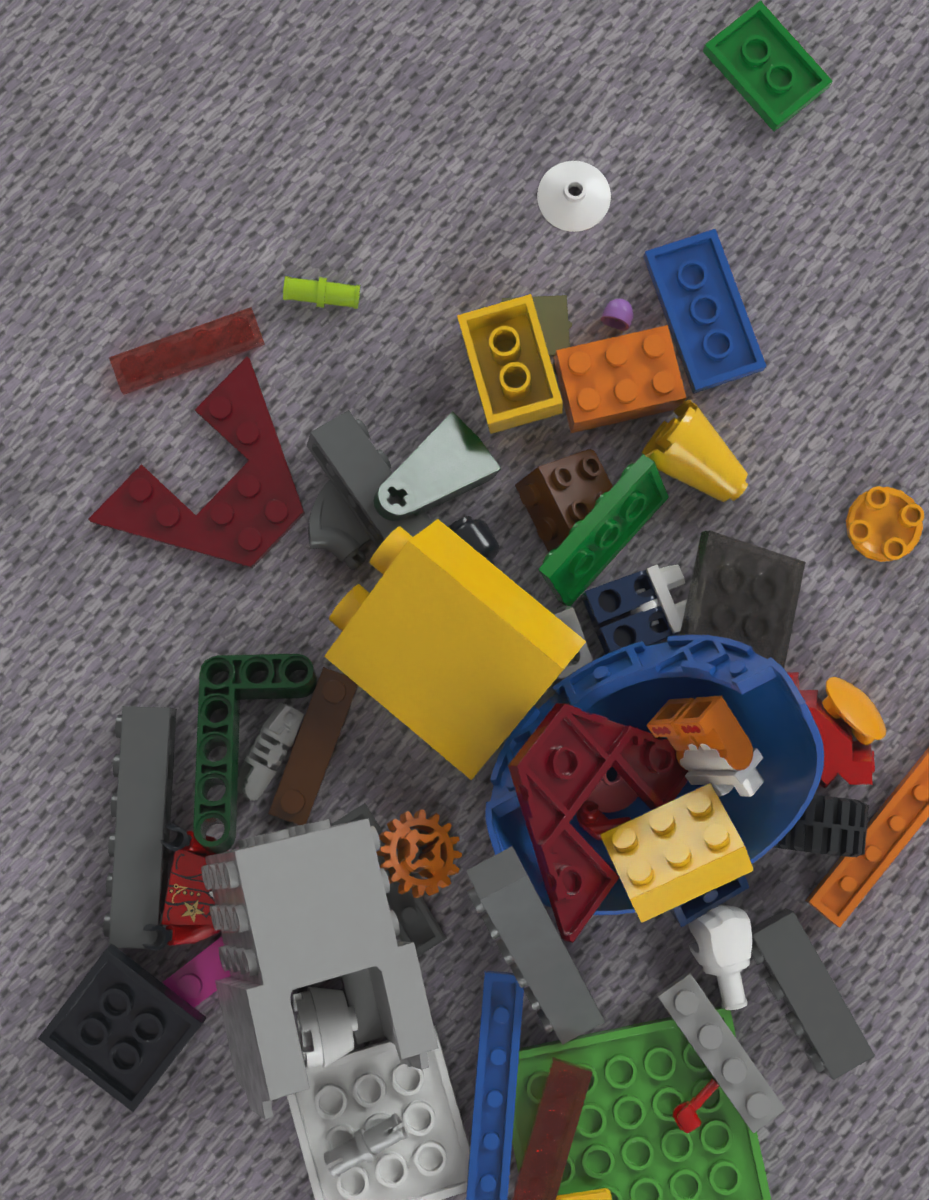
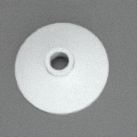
M566 161L555 165L543 176L538 187L537 201L542 215L553 226L564 231L579 232L594 227L604 218L610 206L611 192L606 178L597 168L581 161ZM571 187H578L582 193L578 196H573L568 190Z

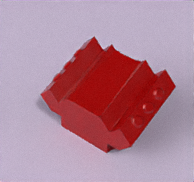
M787 672L799 690V672ZM799 690L813 716L823 741L824 766L819 785L827 788L838 775L850 785H873L872 774L875 772L874 751H871V743L864 745L859 741H853L852 727L841 718L836 719L825 710L822 700L818 697V690Z

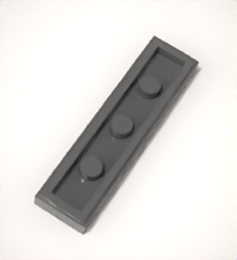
M366 803L332 823L333 826L369 818L370 826L376 828L378 835L383 833ZM380 840V847L385 846V843ZM377 855L379 865L385 862L384 857ZM395 881L390 884V892L386 894L389 910H393L397 916L400 928L398 936L401 941L414 942L418 957L447 939L422 896L413 898L412 888L402 895L399 894L398 887L400 883Z

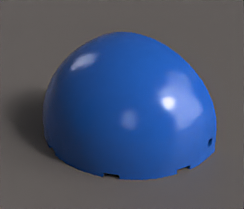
M711 635L668 636L667 642L645 646L644 642L641 641L610 652L576 670L552 688L555 694L539 709L534 706L530 709L510 734L499 753L490 778L493 790L491 800L486 802L485 819L495 855L513 846L543 905L551 907L508 765L556 703H565L580 708L584 712L608 718L607 720L624 726H632L651 733L646 725L669 699L694 698L695 700L696 697L722 696L748 736L753 748H757L763 756V759L755 768L764 782L751 797L740 796L735 787H733L729 793L724 796H718L746 847L751 864H753L773 848L794 827L812 801L823 772V741L804 698L785 669L771 657L766 659L755 653L751 646L732 639ZM613 767L608 769L606 773L607 779L609 781L616 779L617 771ZM687 781L675 799L705 785H691ZM638 796L632 804L620 811L602 813L608 819L630 817L632 820L651 811V809ZM575 814L569 823L618 875L603 841L596 840L579 825L577 815ZM620 877L593 915H619L636 912Z

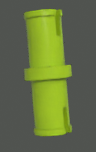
M285 276L283 300L316 303V307L321 308L328 304L358 309L361 285L327 282V278L319 277V281Z

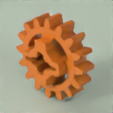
M424 809L415 812L414 817L407 811L400 815V821L393 819L387 823L388 829L391 832L384 831L379 834V839L385 843V846L380 847V850L376 852L378 856H382L385 859V862L379 866L389 871L388 879L390 884L395 881L400 883L398 893L401 895L408 892L410 888H412L413 898L423 896L425 891L428 896L434 895L439 892V887L445 888L451 884L450 878L447 875L452 876L459 873L460 869L453 864V860L461 858L462 853L455 851L453 845L459 842L460 839L459 837H449L448 832L452 825L447 823L440 826L438 824L440 815L437 813L426 819ZM412 828L422 829V830H424V831H427L428 834H420L416 829H414V830H411V829H412ZM427 844V846L422 850L423 853L419 857L420 860L411 863V861L416 857L415 854L419 850L418 847L420 848ZM396 848L398 849V859L396 855ZM411 872L419 873L422 878L427 877L428 879H417L409 874Z

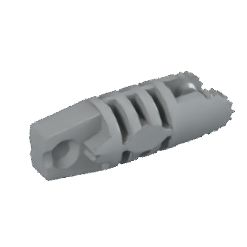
M280 702L266 720L238 772L237 791L240 794L243 793V796L250 801L258 800L264 794V790L267 789L271 779L276 775L278 766H281L283 757L287 755L288 748L292 746L304 716L300 711L285 703Z

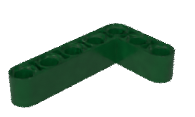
M302 654L217 655L205 660L201 666L199 673L193 831L197 841L210 853L218 854L228 851L235 843L240 700L304 698L312 694L317 685V677L312 662ZM262 670L269 673L267 679L262 683L255 684L250 682L251 676L257 671ZM296 670L308 672L305 680L298 683L289 681V676ZM225 671L230 673L229 678L224 683L218 685L211 683L212 678L218 672ZM223 708L228 710V715L223 721L218 723L210 721L212 713L217 709ZM219 746L227 748L223 759L216 762L209 761L208 757L212 749ZM215 785H224L226 787L225 794L221 799L217 801L207 800L210 788ZM214 824H223L224 834L217 841H207L206 832L209 827Z

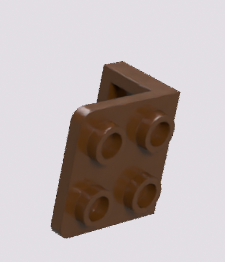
M587 449L538 466L516 483L515 487L537 529L539 537L542 539L547 551L550 552L561 545L568 537L573 525L583 520L594 508L597 499L603 493L609 492L613 485L596 452L592 449Z

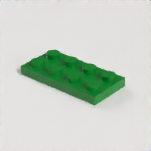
M644 454L635 463L628 465L624 469L620 480L609 492L603 493L597 499L594 508L583 520L573 525L568 537L557 549L551 550L545 556L542 565L538 569L557 600L563 605L571 606L669 498L655 462Z

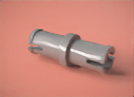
M397 1113L392 1114L388 1119L366 1131L361 1128L354 1133V1138L331 1151L325 1152L324 1160L326 1165L341 1157L343 1158V1161L328 1169L331 1175L337 1178L340 1174L365 1160L370 1163L377 1159L379 1152L402 1139H406L408 1135L405 1126L391 1134L388 1133L390 1129L402 1123Z

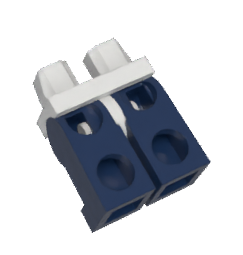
M657 564L646 570L589 589L581 595L593 627L607 623L630 612L632 614L596 631L605 655L641 641L644 642L645 646H650L668 636L681 632L685 629L684 626L700 616L692 598L674 604L670 595V590L685 584L684 576L678 564L660 569Z

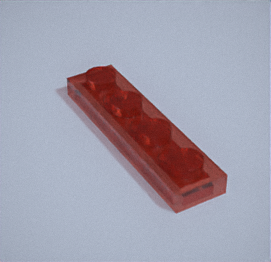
M252 307L111 356L109 359L120 390L125 395L263 346L265 342Z
M552 1057L511 1200H556L593 1073L591 1069Z

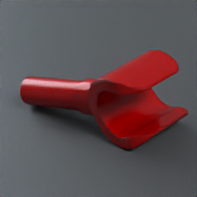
M711 1079L695 1098L693 1097L690 1101L683 1102L674 1108L673 1118L681 1131L690 1133L701 1125L702 1122L696 1110L702 1107L704 1102L719 1087L715 1080Z

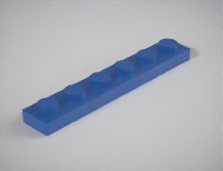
M484 971L466 1200H508L524 987L521 988L514 974L508 972Z

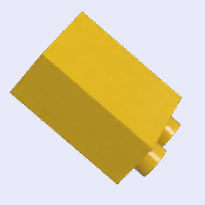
M439 519L415 536L410 535L399 526L381 543L369 561V564L383 574L372 591L368 592L360 584H357L343 597L329 616L328 620L342 632L324 657L472 780L566 668L586 641Z

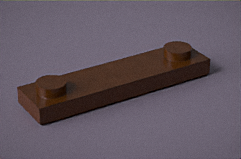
M323 667L268 814L297 825L308 823L358 689V685L348 676Z

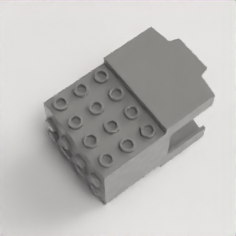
M369 818L333 826L330 825V821L327 819L238 840V849L205 857L207 865L201 867L202 878L206 890L212 889L215 905L210 906L211 919L214 929L216 931L221 929L224 946L219 947L220 961L223 970H229L231 975L230 977L216 980L215 983L236 1081L246 1091L250 1110L264 1119L273 1117L272 1100L310 1089L290 996L294 989L341 976L347 1006H354L357 1017L358 1030L353 1031L355 1043L358 1045L385 1037L395 1045L400 1063L406 1064L407 1067L412 1066L421 1070L429 1068L427 1052L439 1047L414 942L396 940V936L400 933L399 922L395 912L389 910L386 894L390 892V883L385 869L379 866L376 853L380 850L379 835L376 828L370 826Z

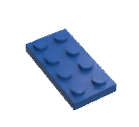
M716 229L645 251L643 258L692 393L694 394L764 371L767 367Z

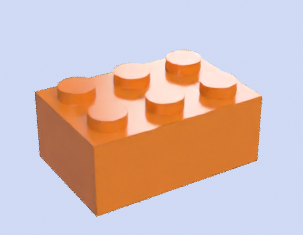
M668 325L556 350L553 363L571 433L672 411L687 398Z

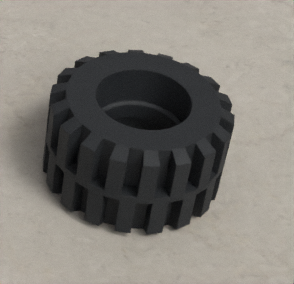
M814 795L804 814L774 848L846 857L864 855L869 805L861 800Z

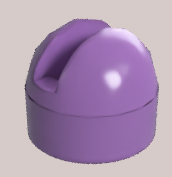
M614 299L605 307L601 321L607 326L627 331L633 319V309L628 301Z

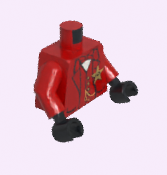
M169 823L166 827L177 831L176 839L172 842L160 840L162 845L175 851L161 924L168 926L164 928L155 924H147L143 928L145 931H157L158 936L154 943L143 944L145 948L151 950H161L166 944L169 946L194 944L221 931V929L217 931L214 929L210 914V906L215 905L212 889L206 890L201 867L207 865L205 857L214 855V853L208 852L195 838L193 831L186 832L174 823ZM206 835L207 841H217L215 837Z

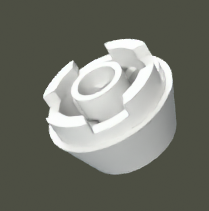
M308 986V991L293 994L294 1011H298L297 1032L303 1059L306 1060L307 1068L322 1065L325 1068L354 1049L353 1031L358 1030L357 1017L354 1006H347L342 990Z

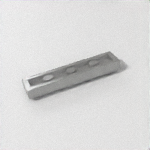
M687 971L656 994L753 1134L786 1110L690 972Z

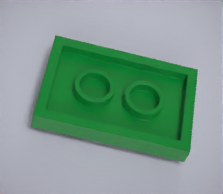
M761 0L708 41L703 49V53L773 132L829 89L833 82Z

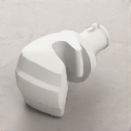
M721 904L688 924L691 933L697 943L689 945V948L697 962L702 965L703 971L706 974L717 976L722 1008H725V1010H737L748 1004L740 971L750 965L753 942L751 923L744 910Z

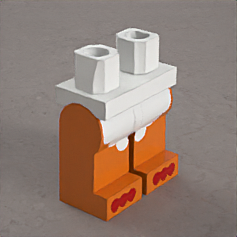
M722 696L696 697L695 700L694 698L669 699L646 725L655 738L666 737L676 750L679 765L689 771L685 777L691 785H707L711 783L717 796H724L735 787L740 796L751 797L764 782L755 768L763 759V756L757 748H753L748 736Z

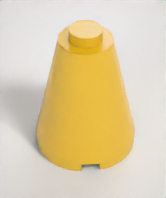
M691 400L683 402L673 411L678 417L673 418L668 423L664 420L649 439L642 453L655 462L658 471L721 502L729 499L735 501L744 493L748 486V483L745 481L748 473L700 408Z

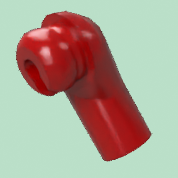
M593 801L584 802L576 814L579 825L596 840H602L600 834L631 820L630 817L608 819L598 810L599 805Z

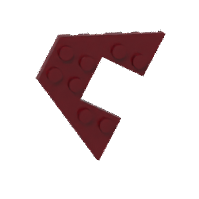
M246 356L195 411L243 455L248 462L197 515L141 464L88 518L90 522L254 568L300 520L305 512L252 362Z
M556 703L512 759L508 767L560 936L564 941L573 943L617 882L619 876L569 823L611 766L651 810L675 800L688 781L685 775L689 771L679 765L676 750L667 738H655L652 733L641 729L624 726L607 720L608 718L584 712L580 708L565 703Z

